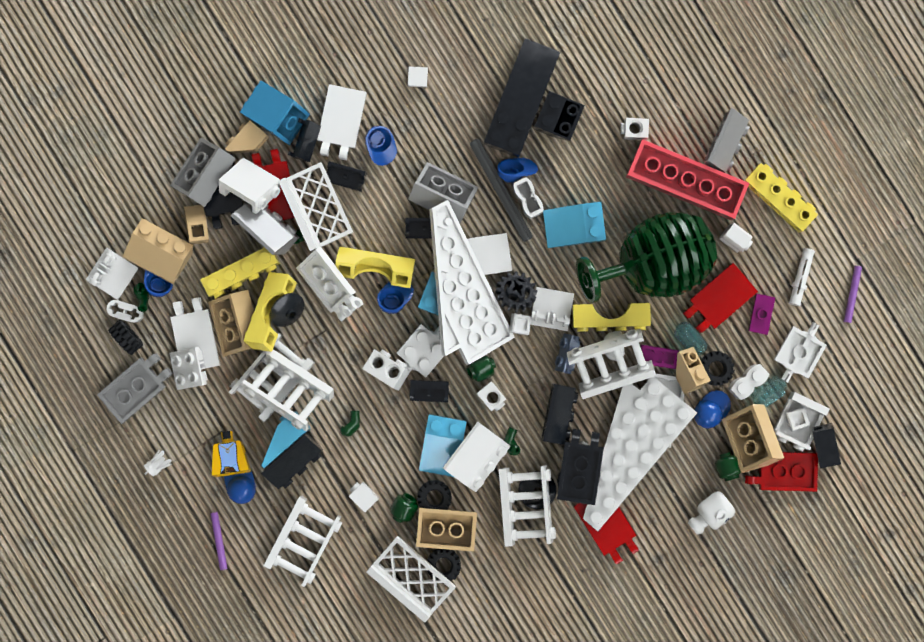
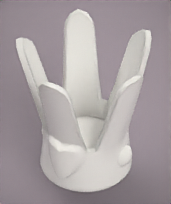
M158 450L151 461L144 465L147 470L144 474L146 475L149 472V474L155 476L162 469L172 465L169 464L172 460L167 459L164 461L165 458L162 457L164 451L162 450L159 453L160 450Z

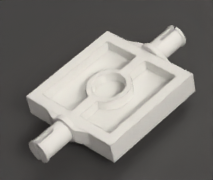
M812 322L808 332L801 331L794 326L791 327L774 358L775 361L787 369L781 378L785 382H789L793 373L800 374L805 378L810 377L827 346L814 336L820 325Z
M420 324L396 352L404 359L407 364L406 369L410 372L413 369L426 378L444 357L441 351L439 326L433 332Z

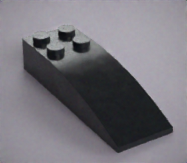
M525 38L483 145L516 158L520 157L560 55L559 51Z

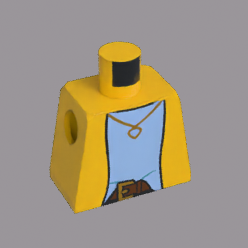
M232 431L221 432L222 443L213 444L212 476L216 478L251 472L243 442L240 440L234 441Z

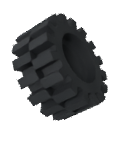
M118 320L108 329L115 341L130 355H133L143 346V342L138 335L122 320Z
M713 351L702 357L701 362L711 380L708 382L709 385L721 386L732 379V374L735 371L733 370L734 363H732L731 357H728L726 353ZM714 361H719L723 365V372L719 376H714L709 371V366Z
M430 480L420 487L417 494L420 508L448 510L451 505L452 494L444 482ZM432 490H437L442 495V501L437 505H432L427 500V495Z
M449 549L433 550L427 561L437 569L436 563L439 559L447 558L450 560L451 569L448 572L440 573L450 581L455 580L461 569L459 555L454 550ZM427 570L430 577L433 579V573Z

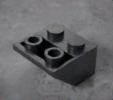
M549 91L534 130L551 137L571 141L585 105Z

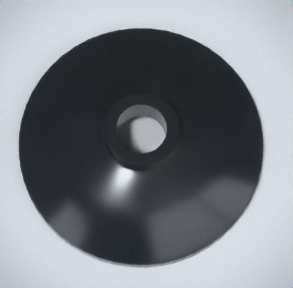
M288 293L278 298L270 310V319L273 324L278 327H286L296 322L304 311L305 304L303 298L296 293Z
M552 477L551 481H548L550 504L554 501L557 492L556 484ZM542 479L520 481L518 493L534 492L536 487H540L541 491H543ZM543 499L521 500L529 508H544Z

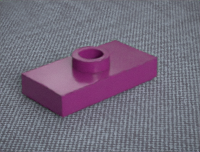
M755 294L748 331L768 335L776 297Z
M640 345L645 361L652 360L653 366L676 369L677 353L679 350Z

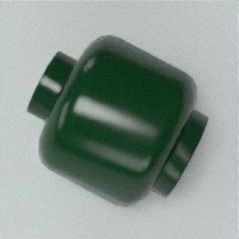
M487 355L466 366L469 377L477 382L492 377L494 375V368H496L494 359L492 357L489 358Z
M730 452L719 455L720 459L715 461L719 478L725 481L739 478L741 471L737 457L731 455Z
M407 493L396 496L390 507L393 519L399 523L411 521L418 510L416 498Z

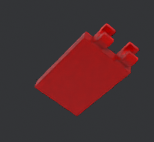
M278 148L270 150L273 164L263 166L259 153L251 154L255 165L280 180L291 176L288 162H281ZM280 186L279 195L268 203V209L271 212L278 213L283 218L281 221L294 219L293 212Z
M732 263L689 300L693 305L685 310L683 314L688 319L699 311L705 319L695 328L699 333H703L710 325L713 329L717 328L758 291L738 267Z
M782 452L784 459L759 468V476H745V483L759 484V490L817 492L818 456L817 453Z
M578 503L573 506L602 554L605 556L609 553L616 565L623 561L616 550L619 546L626 543L632 554L639 551L632 540L637 535L619 507L602 528L597 531L583 519L587 504Z

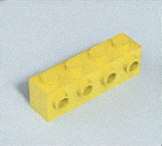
M760 163L744 180L749 183L748 188L798 233L803 232L817 217L816 208L809 202L805 203L801 199L802 196L796 190L789 189L786 186L787 182L783 178H777L772 173L771 167Z
M264 247L200 280L208 296L217 299L225 295L226 290L230 288L235 290L243 286V282L247 280L251 282L259 278V274L265 271L269 273L277 269L276 266L280 262L276 255H272Z

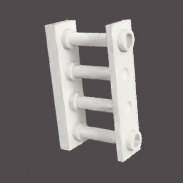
M641 328L629 330L624 334L581 348H574L567 352L569 365L576 363L583 381L578 383L582 399L656 376L652 360L645 361L639 342L644 341ZM632 345L638 364L627 367L621 348ZM613 351L620 370L608 373L602 354ZM595 357L601 376L590 379L584 360Z
M278 333L274 347L293 363L308 372L315 362L310 358L306 360L299 358L279 341L283 335ZM263 351L240 379L236 378L229 386L232 388L229 391L231 395L238 391L260 409L259 412L261 414L259 418L263 422L269 419L274 410L256 398L248 397L243 392L242 382L247 380L249 376L254 380L258 377L259 373L255 369L261 362L266 365L268 364L266 360L267 351ZM273 369L280 377L283 375V371L280 369ZM293 378L289 379L274 400L282 403L298 384V381ZM266 379L261 384L268 392L274 387Z
M267 351L266 360L268 364L252 384L246 380L242 382L243 392L248 397L256 398L291 421V424L296 429H303L307 432L309 428L306 418L320 400L331 401L334 397V389L277 351ZM278 368L283 371V375L268 394L258 389L273 369ZM293 378L298 381L299 385L282 405L274 400V398L287 381ZM309 388L315 395L300 415H297L290 408L303 391Z
M547 465L541 466V472L513 474L510 472L509 467L500 468L499 481L505 547L513 546L518 539L546 537L547 544H551L553 539H556L555 527H552L548 481H551V470L547 469ZM542 479L543 491L519 493L511 491V483L513 481ZM543 499L544 510L516 512L512 508V503L515 500ZM545 518L546 530L517 531V529H514V522L516 520Z
M300 496L263 566L271 569L273 565H278L303 578L304 581L301 586L305 587L307 583H312L316 575L313 571L333 532L337 533L342 522H340L341 516L339 515L334 521L309 508L308 504H306L307 498ZM306 514L331 527L326 538L300 525L299 521H297L299 515ZM297 531L322 544L318 554L316 555L291 542V539L288 538L290 532ZM288 548L313 561L309 571L307 572L282 559V556L279 555L281 549Z

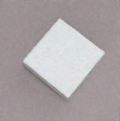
M409 66L408 87L427 88L428 67Z
M512 313L509 333L529 335L531 316Z
M805 407L785 413L791 431L810 426Z

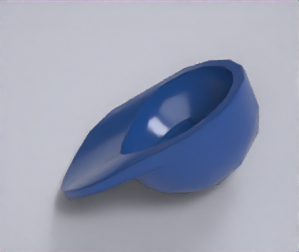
M373 126L365 135V144L369 156L375 164L387 165L394 160L397 154L394 137L391 131L384 126Z
M527 158L505 159L499 162L497 166L500 178L510 183L519 181L523 176L533 175L538 172V166Z
M145 270L144 287L151 296L164 297L171 291L173 284Z
M389 281L378 293L377 302L379 308L388 314H396L401 311L413 296L414 289L412 285L410 288L393 286Z
M717 390L706 394L694 409L697 412L694 417L696 423L702 428L707 429L717 426L730 411V398L726 393Z
M252 471L224 476L227 494L233 502L245 504L254 498L256 485Z

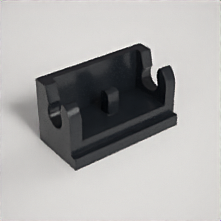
M299 118L298 122L302 124L294 152L289 151L288 156L310 162L321 126L310 120Z
M328 162L327 175L331 184L362 192L367 175L366 171Z
M405 218L406 239H432L430 218Z
M410 380V401L448 402L449 381Z
M832 423L814 427L812 433L820 469L841 465Z

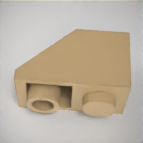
M249 120L248 123L244 122L239 127V133L235 137L232 136L226 142L227 147L225 150L230 154L257 152L269 139V136Z
M202 205L185 206L184 214L188 243H208L209 236L204 207Z
M694 347L677 353L676 379L684 395L700 389L711 381Z

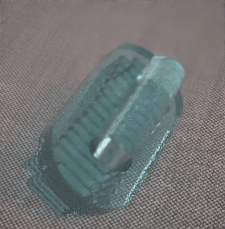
M682 322L677 326L674 336L686 349L694 347L697 355H702L707 350L706 341L690 323Z
M773 376L766 384L752 392L751 397L754 404L765 405L767 408L786 394L787 384L778 376Z

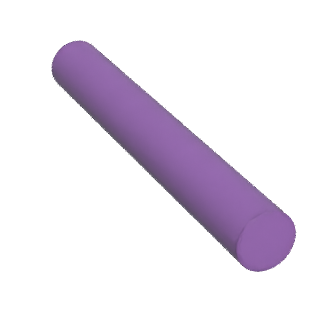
M854 266L844 322L847 323L852 322L862 271L861 266Z
M213 512L210 515L220 570H225L228 568L218 512Z

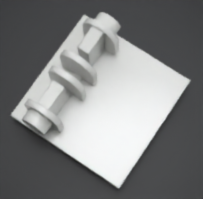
M106 247L86 280L93 286H97L119 300L139 268Z
M536 287L538 292L533 304L530 325L568 331L574 293Z
M199 347L169 353L177 390L207 384L206 371L201 372L206 367L200 368V364H203L204 361L199 362V360H203L202 350Z

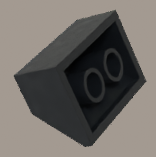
M552 383L541 437L542 441L565 445V441H569L571 430H568L569 422H573L575 411H572L573 403H577L578 392H575L576 388Z
M306 433L261 474L277 489H280L282 486L286 489L294 482L291 479L296 474L300 476L308 469L306 465L310 461L315 463L322 456L320 452L323 449L309 433Z

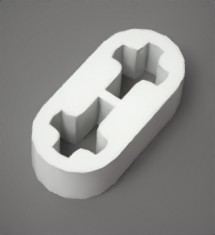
M112 300L107 305V313L112 317L132 323L140 322L143 319L144 313L139 311L136 305L119 300ZM118 303V307L124 310L123 312L117 311L116 314H114V310L111 309V307L116 306V304ZM137 309L136 313L139 316L133 320L132 315L127 314V310L134 311Z

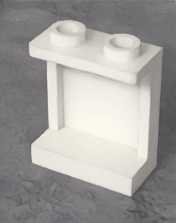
M242 158L219 179V193L224 196L229 192L235 194L251 204L252 212L257 214L273 198L279 195L280 179L247 159Z
M791 392L774 427L777 440L785 444L789 441L794 444L793 448L802 452L804 449L810 450V444L814 438L813 428L820 425L824 415L827 416L830 409L796 392ZM805 407L810 426L791 431L785 413Z

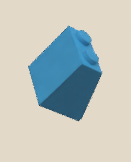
M260 81L254 88L253 93L240 111L246 118L289 146L302 127V124L298 122L299 118L307 120L310 116V113L296 101L263 81Z

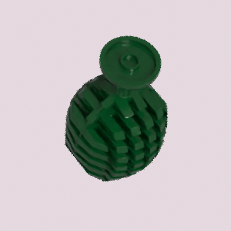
M670 212L663 215L658 214L642 221V223L631 230L619 252L620 264L596 271L593 263L587 257H581L576 261V273L581 290L590 303L599 301L601 297L600 282L624 275L636 293L659 298L673 297V295L678 296L693 290L710 274L717 261L716 242L714 236L703 222L702 217L691 216L686 213Z

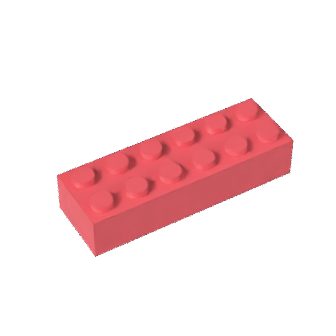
M643 139L638 145L626 175L628 179L731 221L736 218L749 183Z

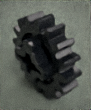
M515 271L512 276L508 272L507 276H502L496 285L495 294L498 295L496 300L502 301L501 307L508 306L507 311L514 308L515 313H517L518 309L521 308L524 312L526 306L531 308L536 300L538 292L534 289L536 283H530L531 277L524 278L525 273L519 276L518 272Z

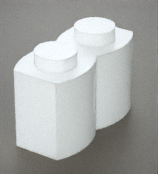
M527 177L513 184V192L516 198L522 202V210L526 217L532 219L542 214L543 204L539 197L535 195L532 182Z
M733 222L724 230L719 240L738 253L739 251H747L753 243L751 241L753 236Z
M754 364L744 371L742 377L732 381L728 390L737 400L745 399L751 395L755 387L762 385L768 379L769 373L761 364Z

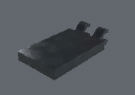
M218 186L211 200L204 207L206 217H212L213 228L215 230L223 228L220 215L227 213L232 215L243 206V200L231 192L226 196L220 194ZM231 217L232 225H240Z
M573 429L571 442L565 441L557 499L595 505L604 447L598 446L600 433L592 432L591 444L586 445L579 443L581 430Z

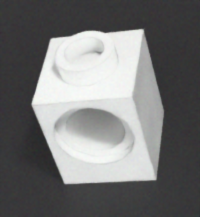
M626 118L620 127V134H624L623 139L647 140L649 119ZM630 125H637L639 133H631Z
M492 381L477 392L478 396L491 411L495 409L497 412L505 405L503 401L506 398ZM490 392H495L498 395V400L495 403H490L487 400V395Z
M357 482L349 490L351 492L349 497L364 512L379 499L364 482L361 484Z

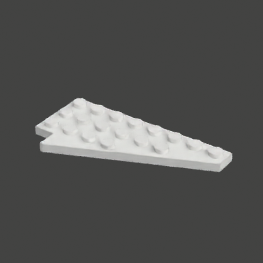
M446 200L429 209L441 351L443 356H447L458 349L465 364L469 365L515 337L513 333H509V324L449 201Z
M651 377L641 390L633 384L622 387L603 450L595 505L587 504L583 517L597 531L602 528L697 414L695 410L655 377Z

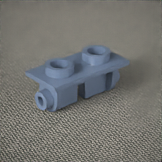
M563 334L559 344V354L555 360V371L568 374L574 371L575 363L569 365L567 352L574 348H579L581 343L579 341L580 337Z

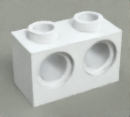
M374 349L362 369L399 391L410 373L406 369L407 364L399 359L396 362L390 359L391 354L384 350L379 352ZM382 359L383 365L377 368V361ZM398 369V376L393 378V370Z

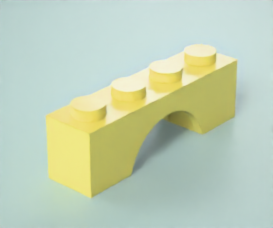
M339 247L335 266L344 278L354 279L363 272H377L386 276L393 286L410 288L415 259Z
M269 272L267 279L264 281V287L258 298L257 306L251 316V322L244 338V342L252 349L269 352L273 350L278 334L271 327L270 310L278 298L294 292L297 282L289 274Z
M630 303L625 313L616 319H607L600 316L594 309L593 304L572 305V328H577V332H588V328H596V331H608V327H615V331H627V327H634V330L640 328L641 330H646V326H651L650 303Z

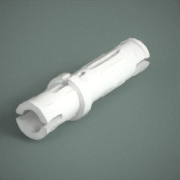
M803 248L795 282L791 285L793 287L789 301L791 305L801 306L804 290H807L806 282L815 253L812 249ZM807 260L806 266H805V270H804V273H803V275H802L803 268H804V264H805V261ZM800 279H801V280H802V281H801V285H800V288H799V292H798V294H797V290H798L799 283H800Z

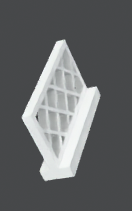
M322 162L280 180L279 184L311 252L318 247H323L353 233ZM320 168L323 174L320 182L310 179L312 171ZM299 177L306 179L303 190L295 188L292 180ZM309 181L319 184L315 195L305 191ZM321 186L329 188L330 195L328 200L318 196ZM304 193L314 197L311 207L303 205L302 198ZM317 198L327 202L323 212L313 209ZM329 203L337 205L338 212L336 217L326 214ZM312 211L322 214L318 225L311 223L309 219ZM325 216L335 219L331 230L321 227ZM337 221L344 222L348 230L341 234L335 232L334 229ZM320 228L330 232L328 239L321 243L318 238Z
M399 536L392 541L366 572L424 623L456 588L450 580ZM396 543L403 547L404 554L394 555L393 547ZM391 558L392 568H384L380 564L382 559ZM394 558H404L405 567L395 568ZM408 558L418 560V567H408ZM422 570L432 572L433 579L423 580ZM395 571H405L406 580H398ZM409 571H419L420 580H410ZM434 583V593H424L423 584ZM437 583H444L449 589L446 592H438ZM410 584H420L421 593H413ZM435 596V605L431 608L425 603V597Z

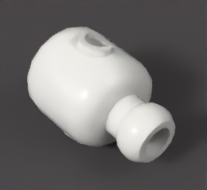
M714 492L698 505L697 511L699 515L691 518L688 524L697 535L702 534L708 525L713 530H717L734 516L735 508L722 492Z

